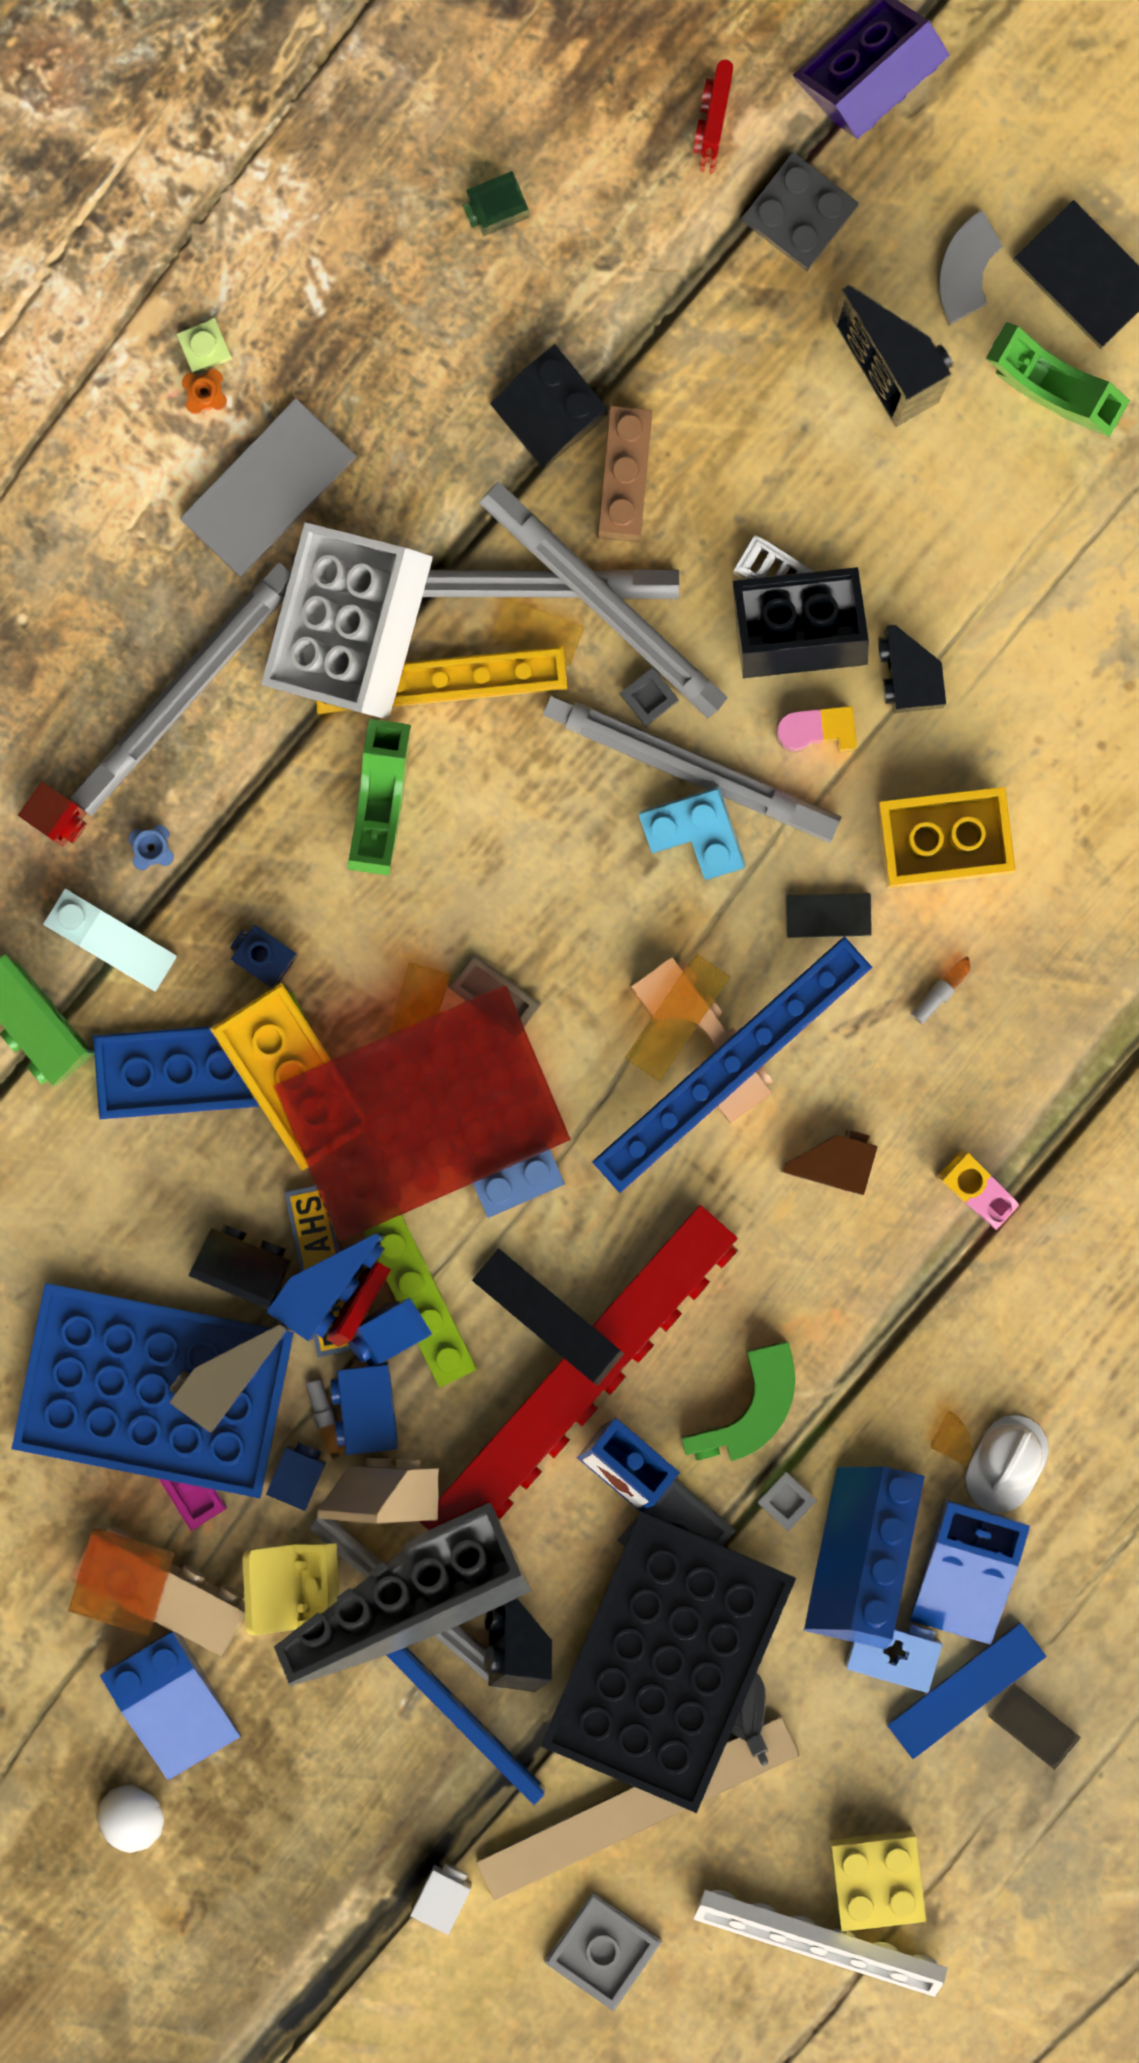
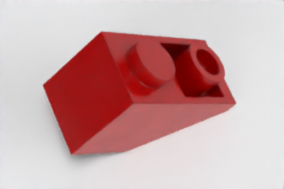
M42 781L17 815L62 847L65 846L67 841L74 844L87 826V823L83 821L87 813Z

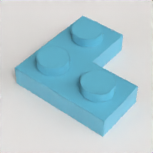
M720 786L642 810L638 814L652 853L692 842L705 880L743 869L746 866Z

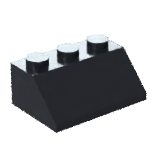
M858 567L733 581L737 639L743 678L868 665L869 638Z

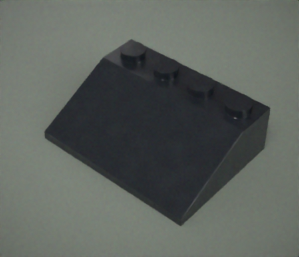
M847 285L842 288L832 321L894 426L898 427L939 403L952 375L949 368L953 367V362L943 345L935 346L928 335L852 286Z

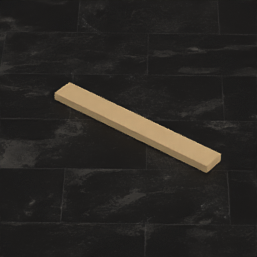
M782 1716L763 1724V1730L760 1735H762L768 1748V1752L765 1753L768 1764L765 1766L760 1764L758 1757L752 1756L746 1741L739 1737L727 1741L702 1802L800 1756ZM632 1786L476 1860V1864L495 1901L686 1809Z

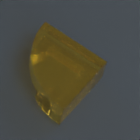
M947 1410L929 1448L968 1467L972 1454L970 1434L962 1420Z

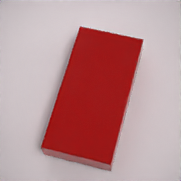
M378 1262L374 1263L371 1269L367 1267L363 1270L358 1279L361 1284L350 1300L343 1305L326 1335L327 1340L338 1347L352 1340L391 1269Z

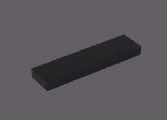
M499 1248L472 1279L477 1286L597 1386L625 1354Z

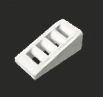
M755 534L737 563L733 574L743 580L763 578L774 561L782 564L775 576L786 575L789 569L796 572V574L814 571ZM762 552L767 557L758 572L754 573L750 568L758 554Z

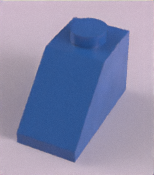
M407 1298L387 1303L363 1319L349 1345L361 1362L367 1361L368 1365L372 1366L381 1364L426 1339L432 1332L411 1299Z

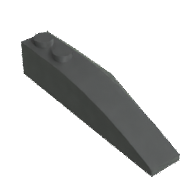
M491 1502L412 1538L402 1546L404 1550L386 1564L384 1561L370 1571L372 1575L354 1589L348 1588L337 1597L338 1601L322 1614L316 1613L276 1644L274 1649L288 1684L294 1686L390 1654L454 1628L531 1592L532 1589L517 1554Z

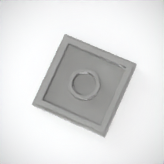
M592 1891L548 1954L544 1963L614 2011L662 1943V1939Z

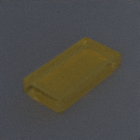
M506 598L492 639L522 650L563 646L565 664L571 667L585 627Z

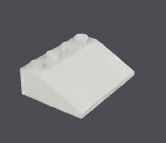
M304 522L261 685L389 720L433 556L405 547Z

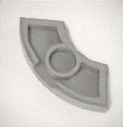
M983 210L971 217L957 231L942 261L939 275V297L949 326L987 304L982 289L983 271L989 259L998 253L1003 246Z

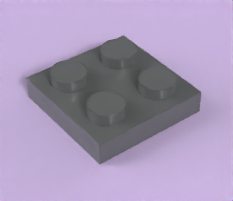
M793 152L744 214L741 221L808 272L857 209L859 202Z

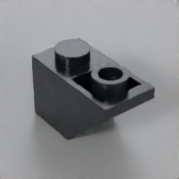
M888 625L884 630L885 637H878L880 662H888L889 678L883 679L885 704L892 703L893 713L944 708L946 696L942 662L898 626Z
M516 1598L486 1612L485 1628L489 1631V1647L484 1657V1668L488 1672V1686L536 1692L552 1681V1639L522 1603Z

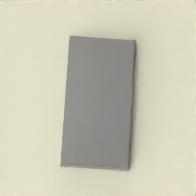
M295 398L184 513L180 520L242 578L357 457Z

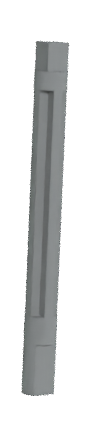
M499 481L489 489L478 502L607 622L703 715L709 718L719 710L728 698L722 691L666 641Z
M278 562L270 573L256 585L243 602L72 793L70 798L90 816L99 809L283 601L291 575L287 568Z
M429 570L422 596L580 598L552 571ZM679 570L593 571L622 599H679Z
M552 694L544 710V716L564 724L565 728L703 789L709 790L720 786L724 798L825 842L831 843L842 818L837 814L577 701L573 704Z

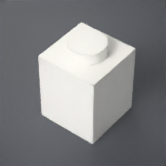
M445 1863L443 1868L434 1864L412 1908L410 1916L449 1935L471 1891L472 1883L466 1880L468 1874Z

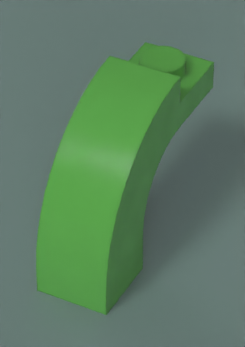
M1008 322L1005 323L986 357L997 368L995 374L1028 398L1080 426L1109 437L1130 402L1111 382L1084 373L1064 363L1043 349L1019 326Z
M369 719L363 750L361 785L348 859V870L390 876L404 795L410 744V724Z
M788 1341L746 1351L753 1377V1394L747 1409L738 1419L728 1425L682 1436L681 1439L686 1455L694 1453L696 1460H702L720 1455L719 1447L726 1445L731 1461L752 1454L777 1433L789 1413L795 1391V1368Z

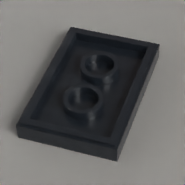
M1074 200L1013 259L1015 264L1100 349L1139 313V265Z

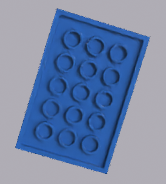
M45 1283L11 1449L261 1498L294 1332L286 1331L220 1423L210 1433L169 1403L175 1395L169 1390L183 1370L191 1373L194 1368L272 1329L271 1327Z

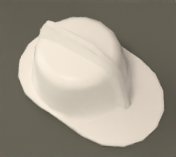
M1012 1415L1004 1416L995 1421L985 1432L966 1473L967 1491L972 1500L982 1509L994 1513L1009 1512L1020 1506L1029 1496L1045 1466L1049 1452L1047 1437L1042 1428L1030 1418Z

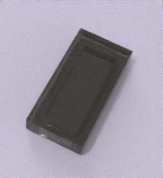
M1015 1683L1012 1684L988 1714L989 1718L1053 1770L1060 1765L1081 1738Z

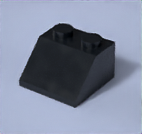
M555 344L524 368L490 403L492 408L542 469L608 417V408Z
M223 1224L221 1231L211 1228L188 1276L264 1308H269L277 1297L292 1261L283 1257L286 1249L262 1240L260 1247L244 1240L246 1232L227 1224Z

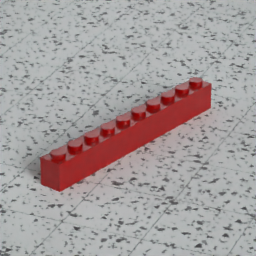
M699 1205L592 1325V1327L625 1353L598 1386L595 1385L563 1358L439 1497L438 1520L419 1522L427 1530H431L489 1502L493 1505L500 1520L514 1504L509 1497L519 1485L527 1490L542 1473V1470L537 1467L547 1454L554 1459L567 1445L570 1439L565 1434L574 1423L577 1422L582 1427L597 1411L598 1407L593 1404L597 1397L603 1391L611 1395L627 1376L621 1370L628 1362L633 1359L638 1364L653 1348L654 1344L649 1340L659 1328L667 1332L678 1320L682 1312L677 1307L687 1296L695 1300L708 1286L710 1281L705 1276L715 1264L722 1269L738 1252V1249L733 1246L738 1238L703 1206Z

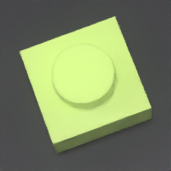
M215 318L177 333L179 342L194 375L232 359Z

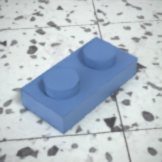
M549 1146L471 1179L488 1218L565 1185Z

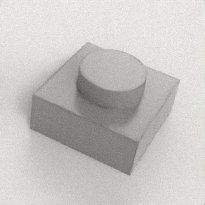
M785 1471L760 1497L757 1503L789 1531L817 1500Z

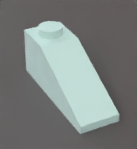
M64 889L43 924L155 992L178 957L67 889Z

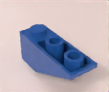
M378 1232L290 1277L267 1310V1313L306 1341L313 1339L316 1334L323 1338L337 1318L331 1314L340 1299L347 1303L361 1284V1282L355 1279L364 1265L371 1269L383 1253L385 1248L379 1243L385 1235Z

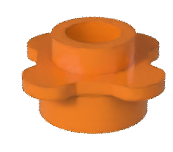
M210 369L207 374L197 376L193 373H188L183 377L182 386L187 390L188 395L186 408L190 413L196 415L201 411L222 410L226 406L227 398L222 394L220 385L223 381V376L218 370ZM202 388L208 389L207 395H201L200 391Z

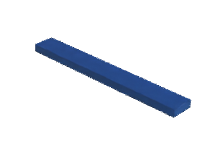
M845 936L841 938L597 1156L592 1163L615 1189L621 1193L873 967Z

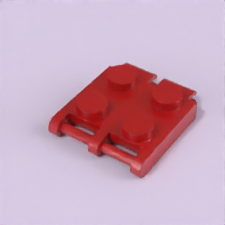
M726 59L718 62L714 79L706 78L701 113H706L708 116L707 120L698 119L693 153L701 155L699 169L701 172H704L705 163H710V174H713L716 169L732 82L733 64Z

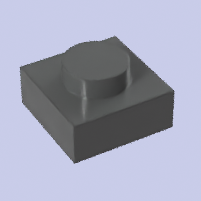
M653 667L620 693V696L645 727L679 702V699Z

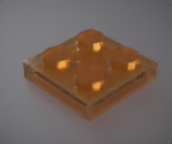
M94 1528L90 1535L68 1611L150 1636L175 1553Z

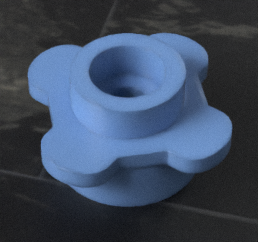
M157 825L153 830L143 832L136 829L130 833L128 841L133 845L135 854L133 865L137 869L146 870L150 865L161 864L162 866H168L172 863L174 854L169 850L167 842L170 832L165 826ZM149 844H154L155 850L149 852L147 850V846Z

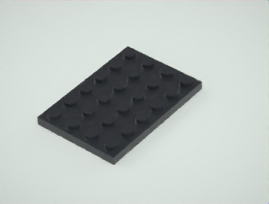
M640 1510L540 1746L697 1813L796 1581V1577Z

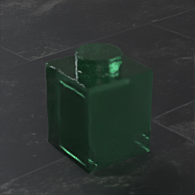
M513 171L466 190L468 203L462 205L471 229L479 226L483 237L529 218L528 206Z

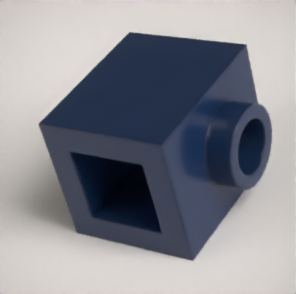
M256 925L253 926L251 931L243 928L230 947L235 952L231 960L271 988L281 982L299 956Z
M301 1442L297 1443L296 1448L288 1445L285 1448L266 1495L305 1511L327 1463L319 1459L321 1451Z

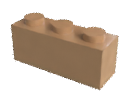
M610 407L599 539L640 542L653 410Z

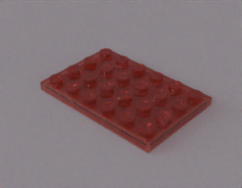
M506 985L499 986L272 1085L339 1241H343L571 1140Z

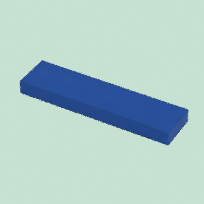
M1019 1622L886 1725L911 1758L915 1759L1047 1656L1022 1623Z

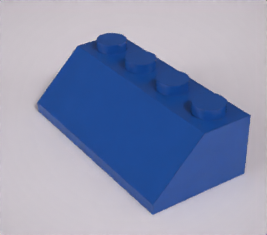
M884 1466L836 1468L803 1631L877 1648H888L893 1640L925 1476Z

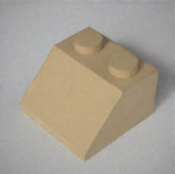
M366 1457V1465L348 1466L317 1510V1519L366 1523L438 1520V1468L421 1467L420 1459H396V1466L391 1465L390 1457Z

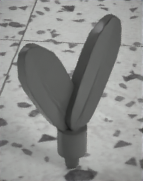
M756 1673L743 1703L742 1713H739L731 1733L746 1741L752 1756L758 1757L760 1764L765 1766L768 1764L765 1754L768 1752V1748L760 1734L763 1730L766 1688L762 1678Z

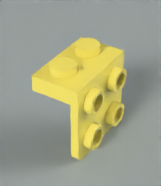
M295 1543L250 1549L244 1552L246 1631L249 1635H264L296 1630L316 1613L322 1614L338 1601L337 1543Z

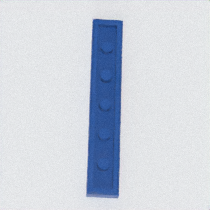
M408 1647L386 1655L533 1805L545 1795V1787Z

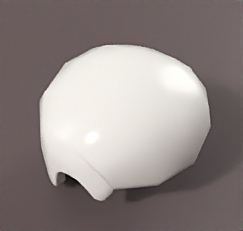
M126 1784L110 1790L101 1800L97 1821L103 1837L111 1846L118 1850L132 1853L149 1848L161 1836L164 1815L160 1803L152 1794L133 1784Z

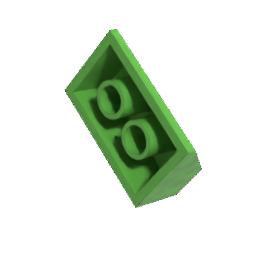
M4 954L0 958V1024L5 1029L0 1035L15 1053L20 1049L25 1052L31 1060L27 1068L42 1085L49 1081L52 1086L57 1087L92 1058L94 1052L16 958Z

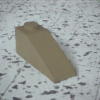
M279 1324L194 1368L191 1373L183 1370L169 1389L175 1394L169 1403L208 1432H213L288 1328Z

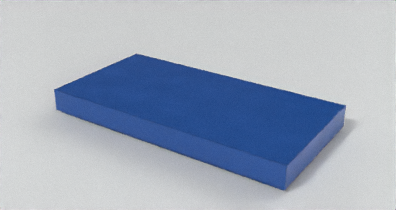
M212 1026L93 1036L99 1120L260 1106L209 1028Z

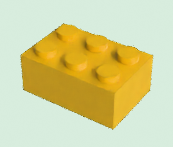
M1006 787L880 801L876 805L886 889L1006 875L1016 871Z

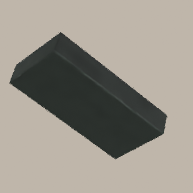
M871 893L786 895L787 938L871 936Z

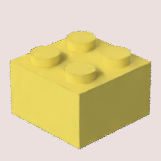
M913 1830L829 1840L838 1920L842 1932L926 1922L917 1838Z

